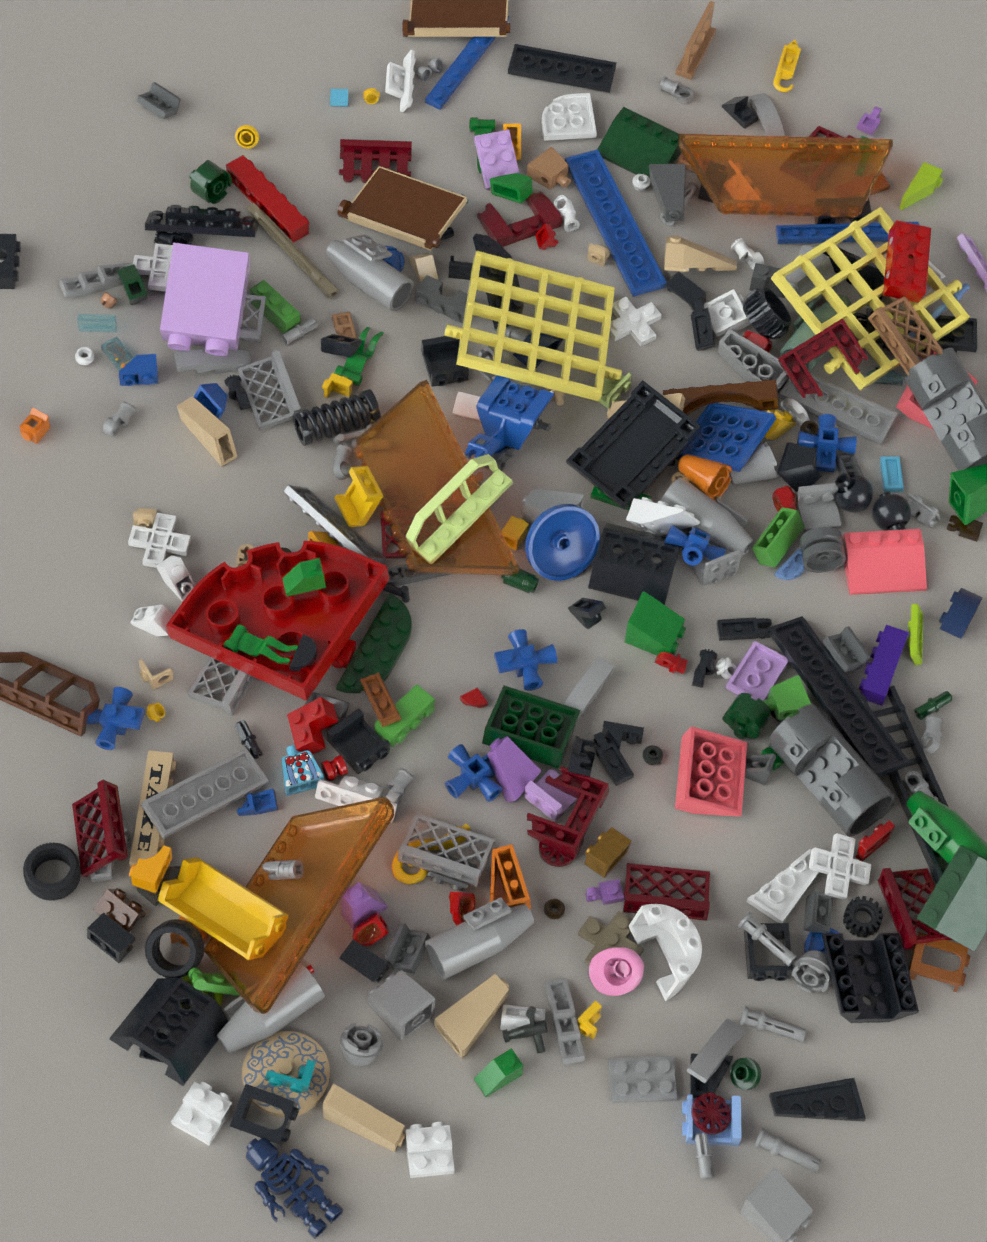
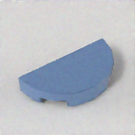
M798 548L775 572L774 576L782 580H792L801 576L805 570L802 551Z

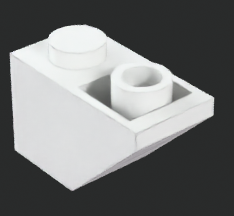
M171 555L156 565L166 585L183 602L196 585L182 559Z
M164 605L140 607L134 612V617L130 622L133 626L157 637L169 635L166 624L173 614Z

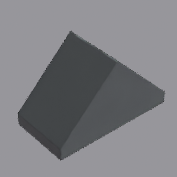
M776 755L746 756L745 778L765 786L772 772Z

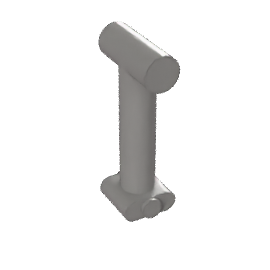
M369 424L365 429L338 434L333 438V442L339 444L340 442L360 437H373L374 430L372 425Z

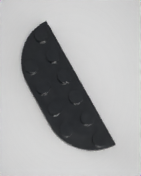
M477 233L473 236L476 251L512 259V256L489 236ZM480 265L482 278L504 284L505 271ZM514 274L512 286L520 288L518 276ZM486 292L489 306L501 309L502 296ZM510 299L508 311L522 314L524 302ZM493 320L494 328L497 329L498 321Z

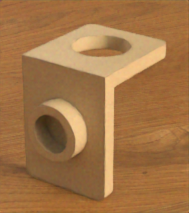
M590 243L587 260L604 267L611 253L608 248Z
M138 508L137 511L133 512L134 525L152 529L157 510Z
M139 660L140 676L144 682L149 683L153 690L173 680L171 668L152 676L143 660ZM168 675L164 680L159 681L163 676Z

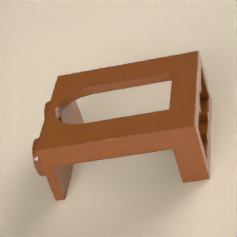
M919 932L918 937L926 936L927 934ZM948 940L915 944L909 966L910 978L915 980L917 975L954 985L953 992H957L959 986H963L965 983L966 974L963 971L964 967H968L971 955L967 954L968 948ZM925 945L957 955L960 958L958 970L948 971L921 963Z

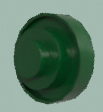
M751 1058L737 1059L731 1066V1081L738 1089L752 1090L759 1084L761 1079L759 1064Z

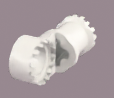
M564 195L558 196L554 201V206L562 216L564 230L567 232L572 230L574 232V230L579 229L580 223L576 220V211L572 201ZM566 201L564 207L560 208V204Z
M737 239L731 245V249L739 255V260L747 262L753 271L755 263L764 265L762 255L750 249L746 245L745 239Z

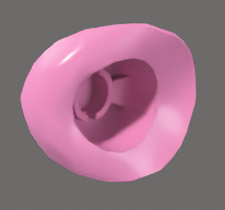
M625 947L605 949L596 954L589 965V977L597 991L608 996H620L634 990L640 984L644 973V963L641 957L634 950Z

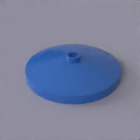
M560 504L551 507L538 516L529 529L525 543L527 560L531 567L544 578L555 581L573 578L583 572L593 561L600 542L599 527L594 517L580 506Z

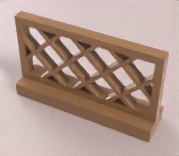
M710 1L685 48V54L676 69L675 75L692 80L716 34V28L711 27L715 2Z
M905 296L883 308L876 309L868 317L907 375H910L908 370L920 362L917 357L926 359L930 356L931 350L936 351L937 354H943V349ZM902 303L906 312L898 310L899 304ZM886 311L894 314L893 319L889 318ZM897 316L905 317V323L897 321ZM909 319L916 322L917 328L909 325ZM896 326L904 328V335L898 331ZM908 330L915 332L916 338L909 337ZM920 334L927 338V343L919 340ZM907 341L915 344L914 350L910 348ZM919 345L927 348L926 354L918 351Z

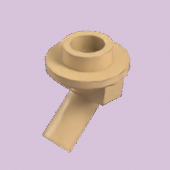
M546 388V391L554 393L551 401H556L557 405L564 404V392Z

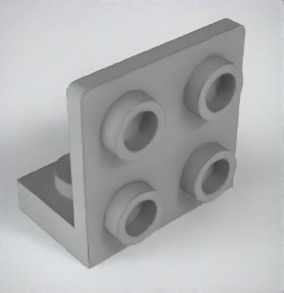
M835 483L799 487L796 503L800 517L805 525L803 529L805 532L818 527H841L842 523L835 501V492L838 491Z
M740 550L732 553L725 551L724 556L711 561L704 559L699 564L692 565V569L702 586L715 584L720 579L733 577L738 572L742 552Z

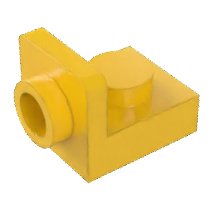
M596 1000L578 1018L577 1022L580 1033L585 1037L589 1036L591 1039H594L597 1034V1028L593 1025L601 1017L602 1005Z

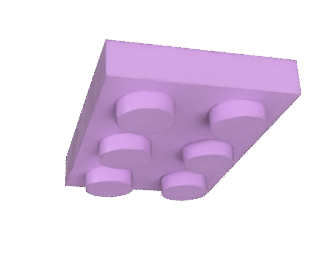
M509 130L474 136L486 189H491L490 179L493 177L519 173Z
M754 641L726 684L725 689L737 695L749 693L752 695L751 698L756 701L758 698L762 701L766 700L770 688L776 684L789 661L785 656Z

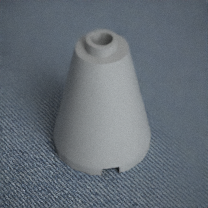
M767 442L757 446L740 472H729L732 485L780 477L774 469L777 462L770 446H766Z

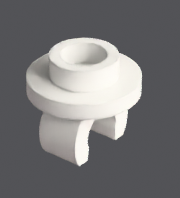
M728 657L725 659L721 658L715 665V673L717 675L721 674L725 679L732 677L728 669L731 672L737 669Z

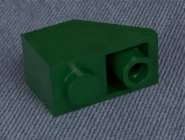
M134 264L117 270L130 305L148 299L147 291Z

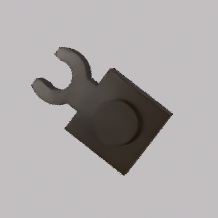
M951 515L949 521L953 522L954 525L948 523L947 530L951 532L960 531V537L977 542L983 523L974 520L964 525L957 516Z

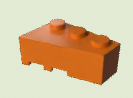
M513 844L492 849L490 902L501 897L509 907L525 904L531 910L530 897Z

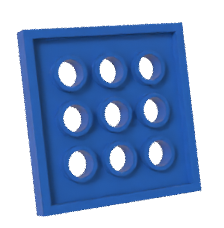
M721 403L709 404L696 421L701 426L700 431L676 459L689 454L731 466L732 471L740 472L776 420L775 414Z

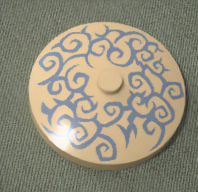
M280 1031L271 1037L256 1042L247 1053L242 1067L243 1087L245 1084L292 1100L298 1103V1115H301L314 1108L326 1094L330 1081L329 1061L322 1047L309 1036L294 1031ZM308 1059L316 1061L307 1093H295L289 1087L282 1085L281 1087H275L265 1080L267 1070L300 1079L298 1075L301 1065L306 1066ZM256 1099L252 1100V1103L261 1111L272 1116L285 1117L281 1109Z

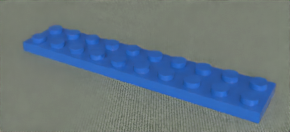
M599 150L565 158V162L569 166L568 171L632 297L666 288L665 284L667 282Z

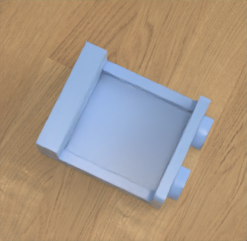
M688 1094L686 1101L682 1102V1114H686V1122L682 1123V1135L686 1136V1143L696 1144L695 1135L705 1132L701 1131L693 1121L691 1108L695 1099L692 1094ZM732 1096L731 1100H725L731 1111V1121L728 1127L721 1133L715 1135L707 1134L708 1144L739 1146L741 1141V1096Z

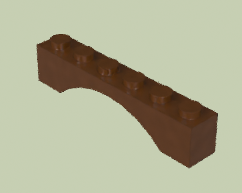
M776 380L747 381L735 384L727 383L724 385L663 390V395L683 394L685 397L683 412L687 415L700 407L719 402L743 403L759 411L779 409Z

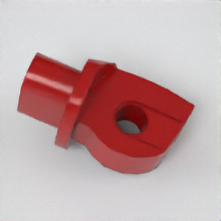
M661 652L656 656L654 663L668 668L671 673L676 671L684 674L688 660L681 658V654L674 656L668 652Z

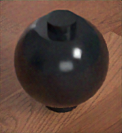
M843 473L837 477L835 481L838 487V491L835 492L837 504L847 512L856 513L866 510L873 498L871 483L865 477L858 474L848 475Z
M891 492L879 495L880 498L876 500L872 508V517L875 524L884 531L906 530L905 525L911 517V508L908 501L901 495L891 494Z

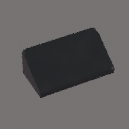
M331 334L321 338V351L350 358L360 347L362 340Z

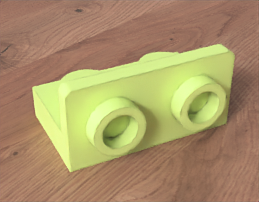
M628 373L626 376L621 374L619 381L604 378L603 392L599 403L609 408L612 402H618L621 394L630 389L632 374Z

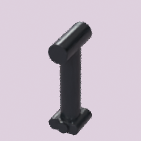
M386 584L383 588V591L402 597L404 603L410 601L407 586L398 588Z

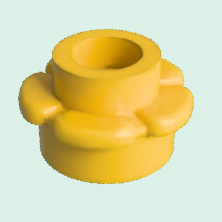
M368 88L363 92V99L366 103L375 104L378 102L380 92L375 88Z
M158 702L152 703L147 706L146 713L150 720L160 722L161 718L165 716V709Z

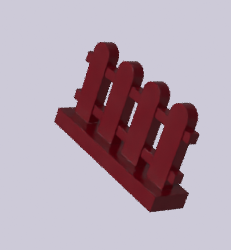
M340 139V159H343V169H339V175H343V180L346 183L352 182L354 176H361V181L366 183L375 172V170H372V160H379V166L389 170L390 161H397V171L395 172L411 177V171H408V161L411 162L412 141ZM354 160H361V170H354Z

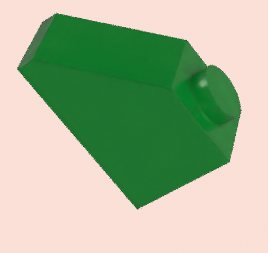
M519 173L490 179L491 193L495 196L522 204L533 193L532 178Z
M319 558L298 563L282 578L287 597L326 588Z
M511 1048L494 1058L474 1078V1081L485 1097L522 1076L524 1065Z

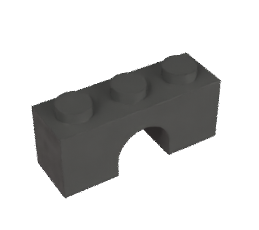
M426 275L416 289L415 301L422 306L435 310L437 313L450 317L454 321L463 323L468 294L459 290L452 297L442 296L443 282Z

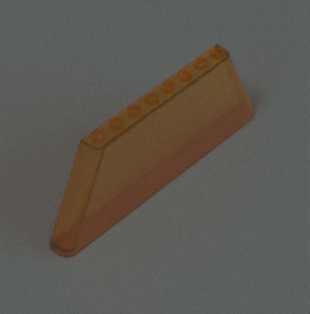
M679 134L678 140L680 150L720 213L726 215L857 217L862 213L893 147V139Z
M428 381L419 382L356 440V448L354 449L356 458L361 459V466L369 467L383 494V498L378 505L383 506L385 520L392 525V535L394 538H398L400 542L398 543L401 554L405 553L407 557L406 564L408 569L413 570L414 573L511 576L518 573L519 566L490 507L433 564H429L410 547L406 534L415 515L468 463ZM473 473L465 480L471 495L479 488ZM459 487L441 504L446 520L467 500L462 496ZM435 512L425 520L416 538L418 547L442 525L438 521Z
M380 797L292 816L245 886L289 915L286 929L282 936L263 957L251 960L246 959L213 936L205 946L204 952L253 1011L261 1014H266L270 1011L394 816V807L388 798ZM300 860L302 862L304 872L300 879L270 880L268 876L270 872H265L262 867L265 862Z

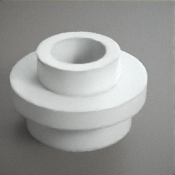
M638 174L633 177L632 184L636 190L644 191L650 186V178L647 175Z
M88 347L79 348L75 354L76 362L80 365L92 363L94 360L93 351Z

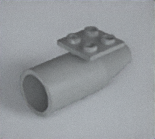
M367 234L344 239L343 242L334 240L327 247L326 255L351 284L393 312L399 310L409 299L414 287L413 280L382 260L383 258L391 257L392 253L387 250L386 246L373 241L371 236Z

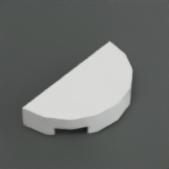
M786 398L779 403V407L783 411L789 412L799 425H802L805 421H810L805 409L794 399Z

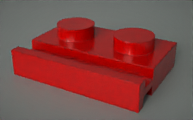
M890 820L884 825L880 823L873 830L871 836L868 837L866 835L859 841L858 844L860 846L855 857L863 862L890 839L895 825Z

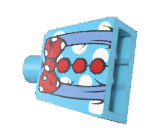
M295 745L287 747L288 756L282 758L286 796L317 788L318 781L320 779L324 780V776L311 752L308 750L300 752L296 750Z

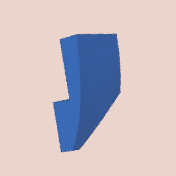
M274 789L254 793L253 795L249 793L243 806L238 808L237 814L239 816H248L278 810Z

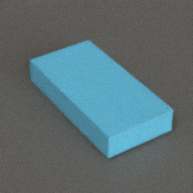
M881 456L880 467L884 492H903L900 456Z

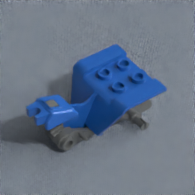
M497 375L476 405L485 434L479 433L468 442L465 451L466 458L470 459L474 454L475 458L489 454L496 460L498 469L502 471L508 458L514 457L513 451L522 448L532 429H543L546 431L551 429V424L543 422L539 417L554 396V393L543 389L539 391Z

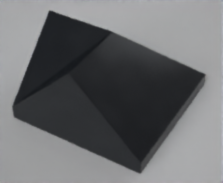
M789 442L786 444L777 474L797 493L799 487L812 486L822 475L812 466L816 450Z

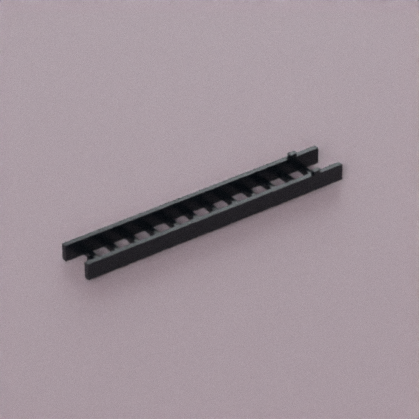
M890 686L887 695L893 707L874 711L877 717L896 713L900 724L885 727L889 733L900 730L904 731L908 741L897 743L900 749L911 747L915 758L909 759L910 762L907 767L918 764L923 774L922 777L928 783L929 790L933 796L937 797L940 803L948 807L906 713V708L901 702L895 686ZM864 693L861 694V696H862V697L864 698V700L867 702V700H866V698H865V696H864ZM896 770L888 773L909 821L912 818V814L906 805L909 796ZM915 778L908 779L910 785L918 783ZM911 826L937 885L946 868H940L936 857H940L938 852L933 851L931 846Z

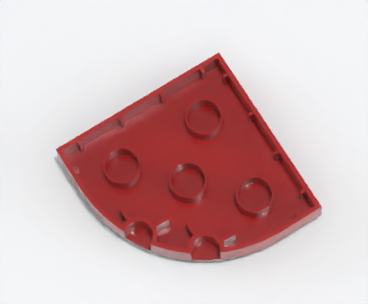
M303 541V546L299 551L288 553L281 549L280 542L266 544L247 550L248 561L239 567L232 568L226 562L221 563L196 584L166 624L170 639L305 701L309 699L389 581L386 565L349 549L316 541ZM319 558L326 588L287 597L282 578L298 563ZM237 625L244 626L248 630L247 633L258 638L265 639L267 636H271L288 646H298L304 634L315 642L317 658L311 666L308 665L301 668L300 671H290L289 666L296 650L284 652L267 645L268 648L280 657L290 659L289 663L281 664L263 654L250 656L242 651H238L236 654L224 648L223 644L226 640H229Z

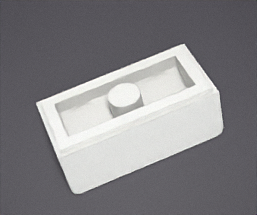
M458 392L452 414L480 421L476 409L480 397Z
M503 1005L500 1029H507L509 1031L522 1025L530 1024V1020L526 1016V1011L529 1007ZM536 1008L535 1022L545 1020V1009Z

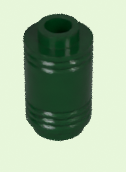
M512 565L508 568L505 567L501 575L504 584L527 593H534L539 582V578L536 575Z

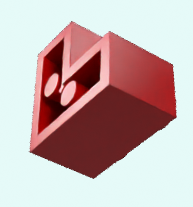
M319 697L287 714L296 750L300 752L308 750L313 755L326 748L321 730L338 722L334 704Z

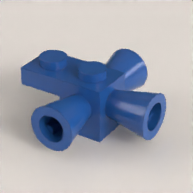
M823 414L818 417L819 430L817 436L803 431L798 433V445L816 448L815 469L817 471H835L836 450L855 455L857 437L838 438V428H835L837 418L831 414Z
M672 525L664 543L682 546L683 559L689 565L699 564L703 556L710 561L724 556L726 548L708 545L710 534L695 527H692L690 533L686 535Z
M524 629L515 630L508 635V639L514 649L495 652L494 659L499 674L516 670L517 677L523 676L524 689L526 691H533L543 685V681L537 673L538 664H557L556 650L554 645L551 644L535 651L533 645H528L527 631Z
M115 687L113 689L112 704L105 703L103 710L97 708L88 716L87 725L101 724L103 728L95 741V744L102 749H115L116 735L125 736L127 728L140 730L145 710L140 707L127 706L133 693L126 688Z
M463 744L456 746L449 753L448 759L461 767V774L445 782V787L451 796L457 799L468 786L473 791L479 787L487 802L493 801L501 794L503 788L490 779L495 773L487 754L482 758L478 754L470 757Z

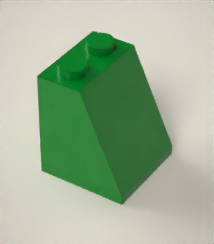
M987 464L950 473L948 503L964 525L971 523L987 512Z
M642 592L628 621L624 643L654 655H658L661 652L675 654L679 646L677 641L679 638H683L686 627H684L685 619L648 593Z

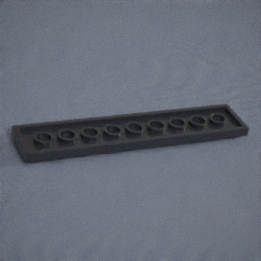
M801 616L769 627L770 636L845 740L876 775L880 777L907 767L910 761L805 618Z

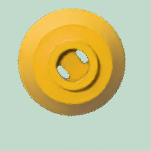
M242 125L237 129L235 139L242 148L251 149L258 144L259 133L251 125Z

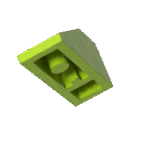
M923 162L903 195L899 209L903 210L933 194L936 187L940 188L944 179L941 177L943 170Z

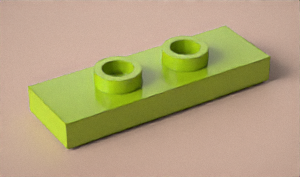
M911 604V621H908V630L911 634L910 638H908V648L910 649V656L914 664L921 665L923 663V612L918 604Z

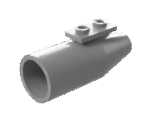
M682 477L678 478L668 488L661 499L662 502L668 503L671 507L680 505L686 508L685 511L693 513L694 517L700 521V524L692 527L710 534L709 544L726 548L730 552L740 550L742 552L741 556H744L752 547L754 540L745 531L748 519L717 498L714 501Z
M500 897L464 915L465 922L426 940L425 947L436 972L445 980L504 950L534 924V919L531 911L525 904L509 907Z
M299 962L263 988L258 983L227 1005L224 1010L230 1020L217 1034V1038L228 1053L234 1052L273 1036L325 998V995L312 974Z

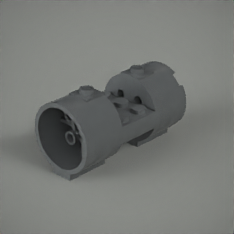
M953 348L942 350L943 354H933L908 370L910 375L906 374L903 378L957 470L987 464V404Z
M815 704L806 705L798 710L799 714H795L791 718L788 716L774 730L769 738L771 741L769 746L793 774L798 776L820 802V805L849 837L855 836L887 814L895 805L893 803L895 795L844 739Z

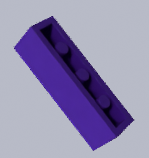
M887 624L884 631H879L876 639L879 645L878 647H873L870 655L873 661L872 663L868 662L864 674H867V678H862L858 690L862 691L861 694L864 693L867 701L883 706L909 632Z

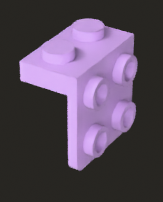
M551 769L536 784L530 781L525 786L524 797L556 822L577 798L545 783V779L549 775L553 779L560 776Z

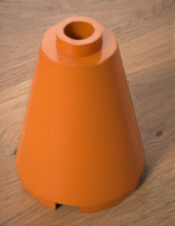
M689 454L682 456L678 461V470L696 488L713 500H716L714 497L717 495L719 497L722 496L731 482L729 472L732 473V469L727 464Z

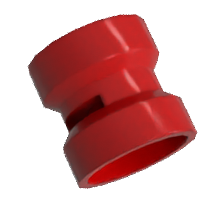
M341 755L334 757L332 761L326 760L321 762L323 773L328 782L334 780L336 776L348 774L347 766Z

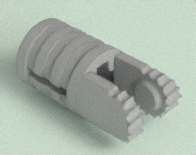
M300 860L265 862L262 866L265 872H270L268 875L270 880L300 879L304 872V867Z

